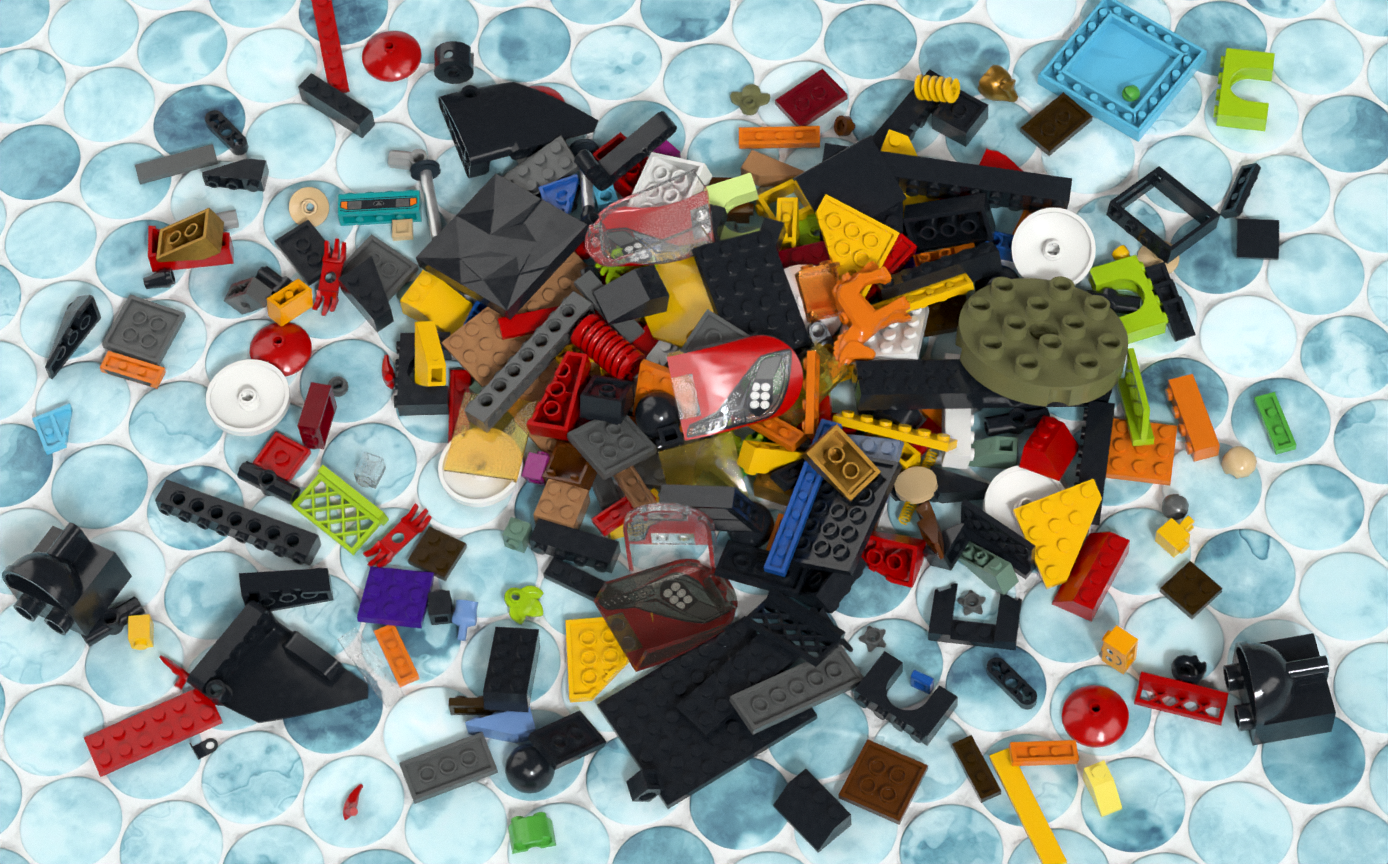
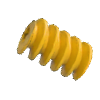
M918 74L914 83V91L919 100L954 103L960 94V83L957 78L953 80L951 77L945 79L943 76L938 78L937 76L931 77L930 75L923 76Z

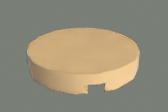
M918 466L902 471L894 484L896 495L904 502L905 500L910 501V504L923 503L931 499L938 488L936 475L933 471L926 467Z

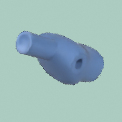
M456 600L452 623L459 626L457 640L466 641L467 628L476 625L478 602Z

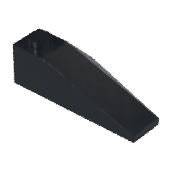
M92 295L78 296L67 307L45 366L49 378L53 379L101 319L100 312Z

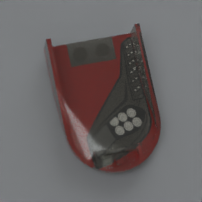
M679 559L604 583L594 599V603L635 672L680 656L720 634L731 624L738 607L737 596L728 579L714 576L715 567L709 568L700 564V561L695 559Z

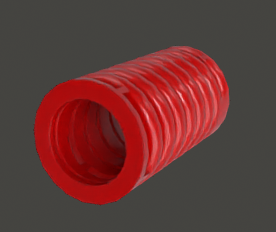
M591 314L584 318L571 336V343L579 350H582L584 354H588L590 359L599 364L613 378L632 381L639 374L640 363L643 359H646V356L640 350H636L634 345H630L628 340H624L622 335H618L617 331L613 330L611 326L606 325V322L601 320L596 314Z

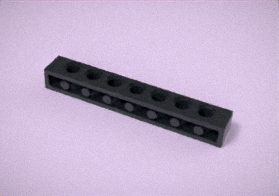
M167 479L155 499L159 511L164 515L176 516L183 522L195 523L205 530L209 528L221 536L226 537L228 535L240 543L245 544L247 542L259 550L264 551L266 549L278 557L283 558L285 556L300 565L304 563L311 566L322 545L318 534ZM257 529L260 530V531H258V532H256V533H252L254 530H257ZM273 537H279L278 539L271 540ZM298 543L297 546L290 547L292 544Z

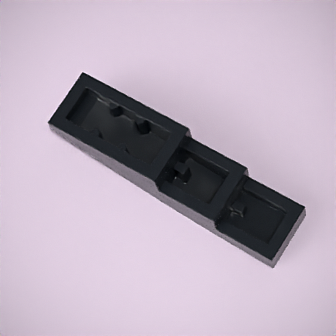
M1165 262L1146 267V278H1150L1153 285L1152 291L1154 295L1159 297L1160 309L1167 315L1168 324L1166 325L1175 342L1195 336L1196 334L1182 296H1179L1174 280L1169 276Z

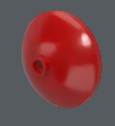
M386 31L374 36L367 42L362 53L363 66L368 74L377 80L386 82L407 78L416 71L422 58L421 48L417 40L410 34L402 31Z
M290 322L282 327L277 323L265 326L257 332L250 344L251 359L265 361L274 365L285 377L300 371L307 364L312 353V343L307 332L299 325Z
M1089 685L1077 689L1069 695L1062 708V723L1065 731L1077 743L1087 747L1099 748L1113 744L1122 737L1128 726L1129 712L1125 701L1114 690L1104 686ZM1096 707L1099 711L1094 712L1092 709Z

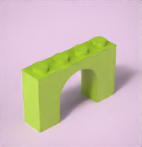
M1226 48L1225 56L1221 55L1220 68L1224 69L1223 72H1219L1218 84H1221V89H1217L1215 101H1219V106L1215 105L1213 117L1217 118L1216 126L1265 131L1269 103L1240 99L1232 92L1231 87L1236 82L1244 79L1271 81L1275 53Z
M1136 255L1090 269L1088 281L1093 291H1101L1105 288L1129 290L1141 297L1143 305L1140 309L1119 317L1126 329L1128 344L1165 333L1166 324H1168L1167 315L1161 311L1159 297L1154 295L1150 278L1145 276L1144 264L1142 261L1139 262Z

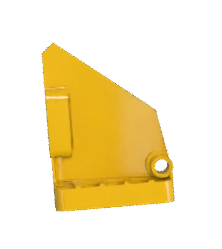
M650 250L652 256L660 257V261H665L663 259L665 256L668 260L669 258L673 260L672 254H675L677 258L683 257L681 252L655 253L653 250ZM694 257L657 265L656 270L669 293L667 312L645 317L654 339L680 348L683 347L706 310L709 309L714 313ZM634 266L633 268L626 271V273L632 271L633 269L640 268L642 266Z

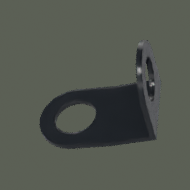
M213 738L206 739L195 746L189 743L198 760L211 754L218 748V743ZM213 742L215 746L212 749H207L206 744Z

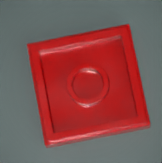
M275 432L252 464L264 470H273L278 477L290 482L310 456L311 450Z

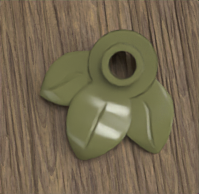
M749 84L743 88L742 92H731L730 98L733 104L740 106L743 114L754 115L758 112L760 106L769 103L770 94L761 93L759 86Z

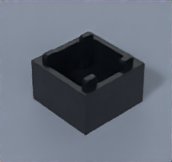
M960 90L959 97L954 103L942 102L932 114V129L966 147L987 121L988 104Z
M594 374L580 395V417L587 420L594 419L610 422L615 425L621 424L634 404V381Z

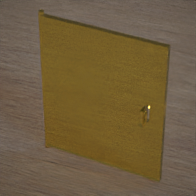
M465 392L444 471L514 480L513 482L516 483L530 433L526 423L533 416L538 400L527 401L518 399L491 430L486 433L468 421L465 413L467 404L474 400L478 394Z
M732 430L724 435L658 452L666 484L736 487L749 498L742 469L737 465L738 453ZM679 531L680 538L692 536L694 531Z

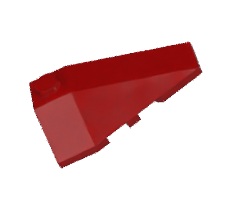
M873 531L861 557L867 563L868 569L883 575L889 582L912 588L924 560L922 552L925 549L926 542L923 539L906 535Z

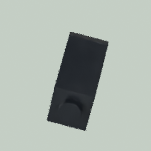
M963 523L942 531L944 541L943 559L940 560L928 544L925 546L922 553L930 566L950 571L953 569L972 538Z

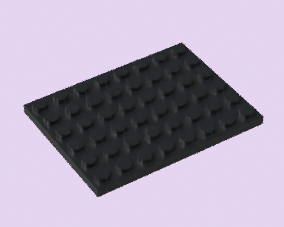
M746 616L597 704L599 711L640 770H659L665 790L658 796L667 809L817 719L816 712L813 708H810L752 735L739 714L735 713L706 739L676 710V705L759 635L757 631L743 623Z

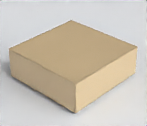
M413 219L392 220L393 241L413 240Z

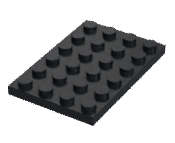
M769 228L693 247L691 250L712 309L716 315L750 336L764 335L779 339L793 351L807 348L811 345ZM790 351L773 354V356L788 353Z
M868 457L881 472L851 501L847 500L823 478L790 564L852 576L902 469L900 462Z

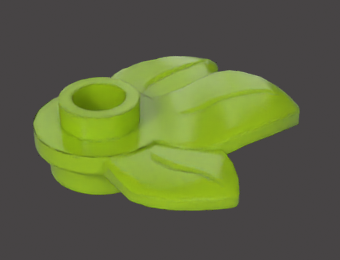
M525 586L522 589L515 587L508 589L504 595V602L509 607L511 619L522 625L526 616H543V607L538 600L544 594L543 591L535 586ZM512 595H517L519 599L514 600Z

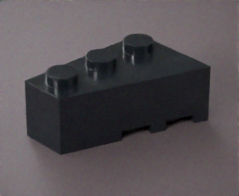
M372 256L338 278L343 294L376 332L394 322L391 307Z

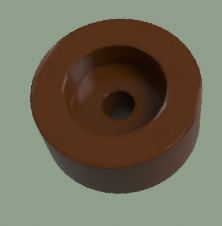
M840 115L834 122V131L839 136H849L855 129V123H853L849 116Z

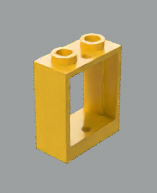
M793 179L758 195L759 199L756 200L755 210L760 217L763 216V218L776 220L768 205L777 201V198H783L791 193H795L804 207L799 210V221L801 220L802 222L807 218V215L815 212L796 180L793 181Z

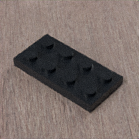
M728 540L716 566L714 576L771 591L774 588L785 596L798 599L810 568L790 564L785 577L765 572L764 565L770 551Z

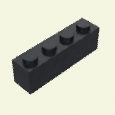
M311 73L298 86L301 99L359 137L363 138L375 126L371 110Z
M538 518L530 537L531 550L535 553L551 555L562 561L568 560L581 567H592L601 573L613 572L621 552L619 541Z

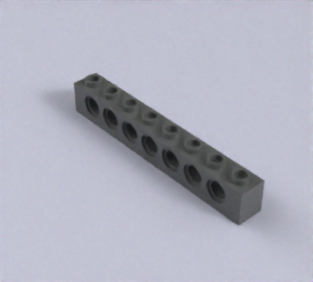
M574 291L569 296H566L561 305L549 314L548 319L543 325L537 327L533 336L522 344L520 350L508 359L507 364L495 373L489 384L483 386L478 396L467 404L465 413L468 421L488 433L571 342V336L578 324L588 315L595 314L593 304Z

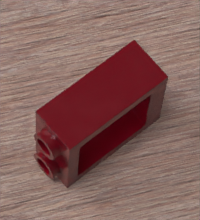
M314 382L310 384L297 425L303 445L309 449L325 448L337 409L331 385Z

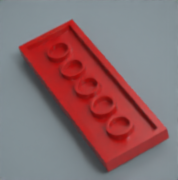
M193 689L84 737V740L100 777L223 722L211 699L197 689Z

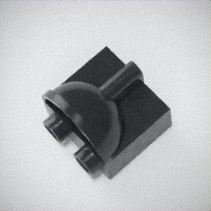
M71 522L68 523L64 530L52 526L32 553L19 558L2 572L3 581L17 599L13 607L21 616L32 622L38 616L45 618V623L52 630L61 635H66L69 630H73L86 637L132 577L114 551L90 542L84 532Z
M1314 633L1260 643L1242 641L1235 644L1232 664L1223 666L1224 680L1228 692L1236 690L1239 692L1241 704L1234 705L1236 726L1239 732L1249 730L1253 746L1332 732L1336 711L1327 683L1329 665L1327 657L1325 655L1320 656Z

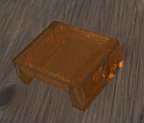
M827 260L819 263L820 266L816 267L808 264L800 267L801 270L794 274L808 323L838 316L839 313L835 307L832 290L837 280H840L837 268L840 266L839 262L832 263V260Z

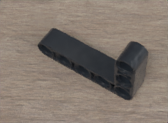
M658 112L600 161L589 150H583L576 155L574 163L599 191H604L676 132L677 126L666 112Z

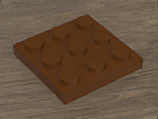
M867 739L838 797L900 825L928 770V765Z

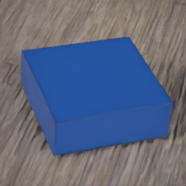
M914 670L911 674V686L931 694L934 689V678Z

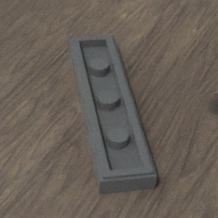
M211 144L136 164L135 168L141 185L216 165L218 160L214 146Z
M589 270L574 281V286L593 304V307L604 318L593 296V292L604 285ZM634 319L610 325L618 332V335H622L624 340H628L630 344L645 332Z

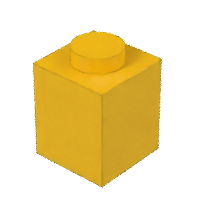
M150 614L128 616V641L132 649L145 650L149 647H154V623Z

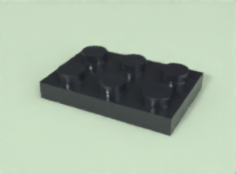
M307 220L274 242L297 273L310 286L321 277L325 239L311 222ZM330 247V252H331V257H332L333 249Z
M580 710L531 732L528 737L530 742L554 770L603 748L607 742Z

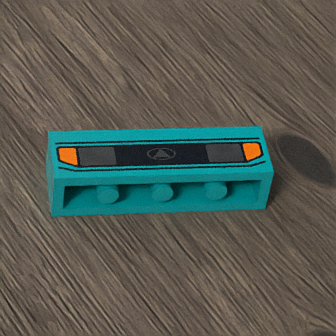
M420 190L338 194L340 226L390 224L392 220L413 219V222H422Z

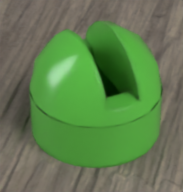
M1129 85L1122 91V97L1127 102H1133L1140 96V91L1135 85Z

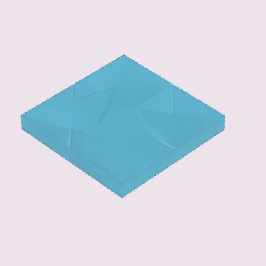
M1101 0L1038 74L1037 84L1058 96L1064 92L1089 114L1139 142L1206 61L1207 51L1117 0ZM1129 85L1137 86L1140 91L1139 98L1133 102H1127L1122 97L1123 89Z

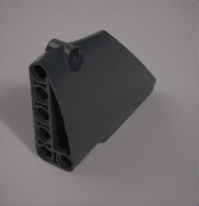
M516 82L494 84L480 88L467 85L459 92L438 97L440 110L468 178L487 174L490 161L508 156L513 160L527 158L559 136H562L566 141L569 138L593 133L599 121L551 95Z
M255 600L250 601L192 670L187 679L188 684L211 699L215 705L225 706L257 723L307 715L368 699L367 683L345 669L335 657L297 631L292 632L279 623L271 611ZM223 690L220 695L214 696L215 692Z

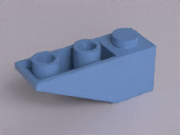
M530 706L529 712L497 711L490 716L474 717L470 721L465 722L468 734L475 735L483 732L486 738L511 743L528 741L530 733L536 730Z

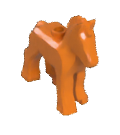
M874 261L868 262L865 267L854 273L852 277L848 272L845 275L843 274L841 281L837 280L833 287L832 295L835 299V307L839 313V319L843 325L846 324L849 328L843 331V334L837 337L838 340L834 342L833 355L835 361H838V368L844 364L850 365L855 361L873 360L876 355L875 351L865 346L864 343L879 330L886 328L890 324L897 322L905 323L912 319L910 314L906 312L910 309V304L904 295L875 310L860 294L868 285L891 282L892 278L886 267L879 268Z

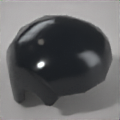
M1197 655L1177 656L1171 664L1172 675L1178 681L1197 684L1203 679L1207 671V664L1205 661L1201 663Z

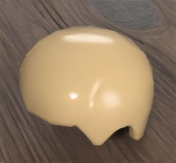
M1242 446L1231 448L1223 456L1221 462L1224 473L1231 474L1236 479L1248 477L1254 472L1257 464L1254 453Z

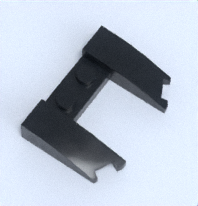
M958 583L951 584V588L940 592L938 589H935L928 631L929 641L1016 651L1022 599L1015 600L1007 595L1008 592L1005 595L1000 593L996 624L953 620Z

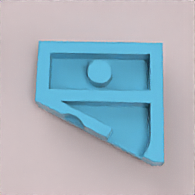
M70 403L32 418L47 455L67 448L73 411Z

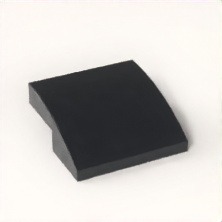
M1237 218L1236 259L1278 260L1279 220Z

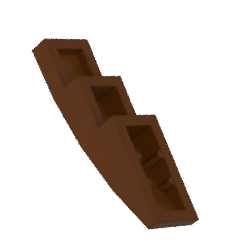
M929 500L918 503V507L915 509L920 521L916 523L921 536L941 560L944 558V541Z

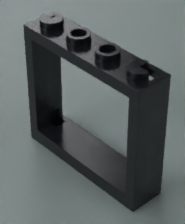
M1160 166L1111 200L1106 214L1112 221L1117 223L1166 264L1216 229L1220 214ZM1154 187L1201 224L1172 246L1125 210L1127 206Z
M662 484L661 491L658 493V497H660L659 503H677L659 505L660 507L687 505V509L671 510L668 512L669 514L689 510L688 506L707 514L714 521L715 531L763 533L765 511L736 487Z

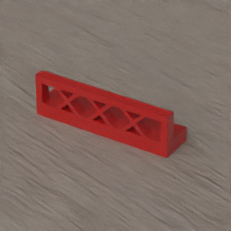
M902 233L898 236L883 264L890 275L898 273L908 263L913 255H915L917 246ZM872 284L865 297L869 303L877 297L875 284Z
M1141 671L1134 704L1221 726L1229 693ZM1142 690L1152 692L1155 698L1150 701L1140 699ZM1167 696L1173 697L1177 703L1172 706H1168L1164 704L1162 699ZM1194 702L1199 709L1193 712L1188 711L1184 704ZM1210 707L1220 709L1219 717L1209 716L1205 710Z

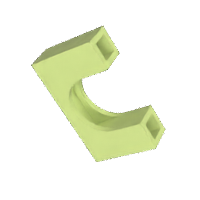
M751 173L704 187L705 191L708 190L710 204L725 207L727 214L738 205L759 199ZM724 225L720 240L760 231V228L745 233H737Z

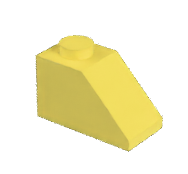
M1103 760L1083 769V781L1101 817L1121 810L1122 805L1117 788L1105 761Z

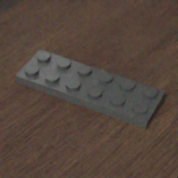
M840 646L829 654L817 667L808 662L802 663L730 696L729 701L753 735L856 688L864 677L843 647Z

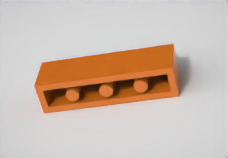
M1189 374L1169 379L1165 394L1167 400L1172 402L1174 419L1178 418L1179 433L1181 437H1185L1187 454H1191L1194 462L1218 456L1220 444L1194 375Z

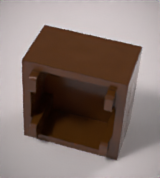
M557 441L542 478L545 484L548 479H552L590 491L597 472L572 444Z

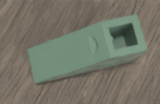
M994 436L974 441L971 444V448H974V459L969 462L968 466L1008 469L1017 466L1018 437Z
M970 541L958 559L987 586L1003 595L1019 582L1010 562Z

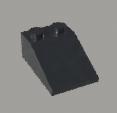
M654 265L633 269L593 292V296L608 325L667 312L669 293Z

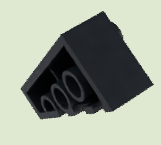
M328 568L239 573L241 596L245 606L250 601L255 600L269 611H277L334 600Z

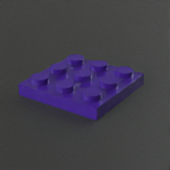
M370 566L357 615L358 622L422 629L428 606V592L432 590L434 573Z

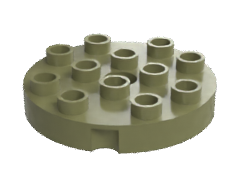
M1058 276L1051 280L997 277L993 279L991 285L974 293L964 304L959 317L955 345L962 348L960 361L969 374L993 392L1018 402L1047 407L1052 402H1061L1067 406H1074L1093 401L1105 395L1117 384L1122 375L1126 360L1128 336L1122 321L1110 308L1108 299L1100 295H1092L1075 287L1074 282L1069 278Z

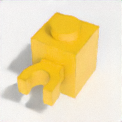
M1189 515L1180 524L1172 518L1169 519L1156 531L1155 542L1173 558L1179 553L1183 554L1190 546L1189 532L1194 529L1192 524L1195 521Z

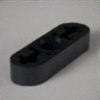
M213 110L206 114L205 122L208 129L233 154L243 155L248 151L249 146L246 137L221 112ZM212 119L218 120L219 126H218V124H217L215 121H212V122H211V120H212ZM224 130L232 131L228 136L221 135ZM234 140H236V142H237L239 145L242 144V146H238V145L235 146Z
M994 657L990 659L987 663V675L1022 709L1029 710L1035 707L1037 703L1036 691L1002 658ZM993 666H1001V673L998 670L993 671ZM1009 679H1015L1018 685L1015 688H1009L1005 683ZM1023 694L1026 697L1031 696V701H1023Z

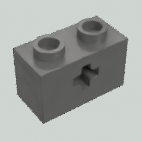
M251 277L231 284L224 302L243 315L265 308L267 306V298L270 297L273 290L255 277Z

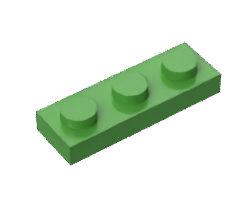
M1275 392L1254 397L1255 406L1275 455L1295 450L1296 442Z

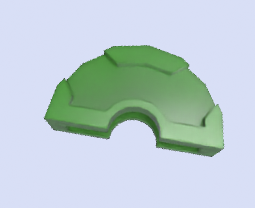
M537 812L533 816L528 817L516 816L511 819L508 832L512 854L528 851L532 847L546 848L556 846L553 823L546 816L545 812Z

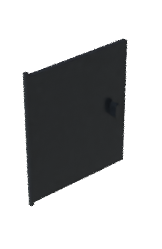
M872 134L792 178L793 181L796 180L815 213L825 194L871 218L907 199L872 140Z

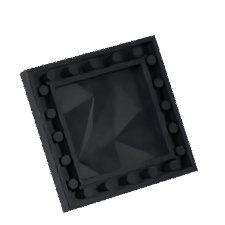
M495 174L421 251L416 260L420 268L511 320L590 235V231L584 222Z

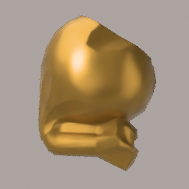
M1000 65L991 66L979 81L978 90L980 94L989 100L1015 102L1018 99L1014 89L1016 80L1012 79L1008 71Z

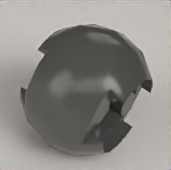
M1171 494L1164 498L1161 510L1167 518L1178 520L1187 515L1189 504L1185 497L1179 496V494Z

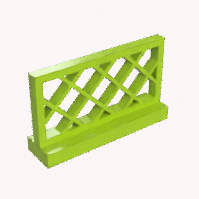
M1128 348L1125 377L1119 379L1117 388L1132 446L1154 444V435L1149 420L1150 407L1134 348Z
M322 465L317 470L319 474L291 506L354 556L380 525L384 526L389 519L382 510L326 466ZM320 482H323L326 485V492L315 494V487ZM330 496H341L340 505L330 506ZM326 497L327 506L316 508V498ZM312 499V508L302 509L300 507L304 500ZM345 508H356L357 516L346 518ZM342 509V518L331 520V510ZM327 511L326 521L316 520V512ZM370 519L373 522L369 529L361 530V520ZM357 521V531L346 532V522ZM342 523V533L331 532V524ZM357 535L358 541L351 548L347 545L346 536Z

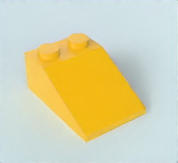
M422 270L400 299L403 314L417 321H435L438 332H450L451 335L463 326L474 306L443 280Z

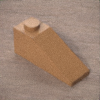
M751 150L741 166V175L751 173L754 184L759 187H776L805 172L754 150Z

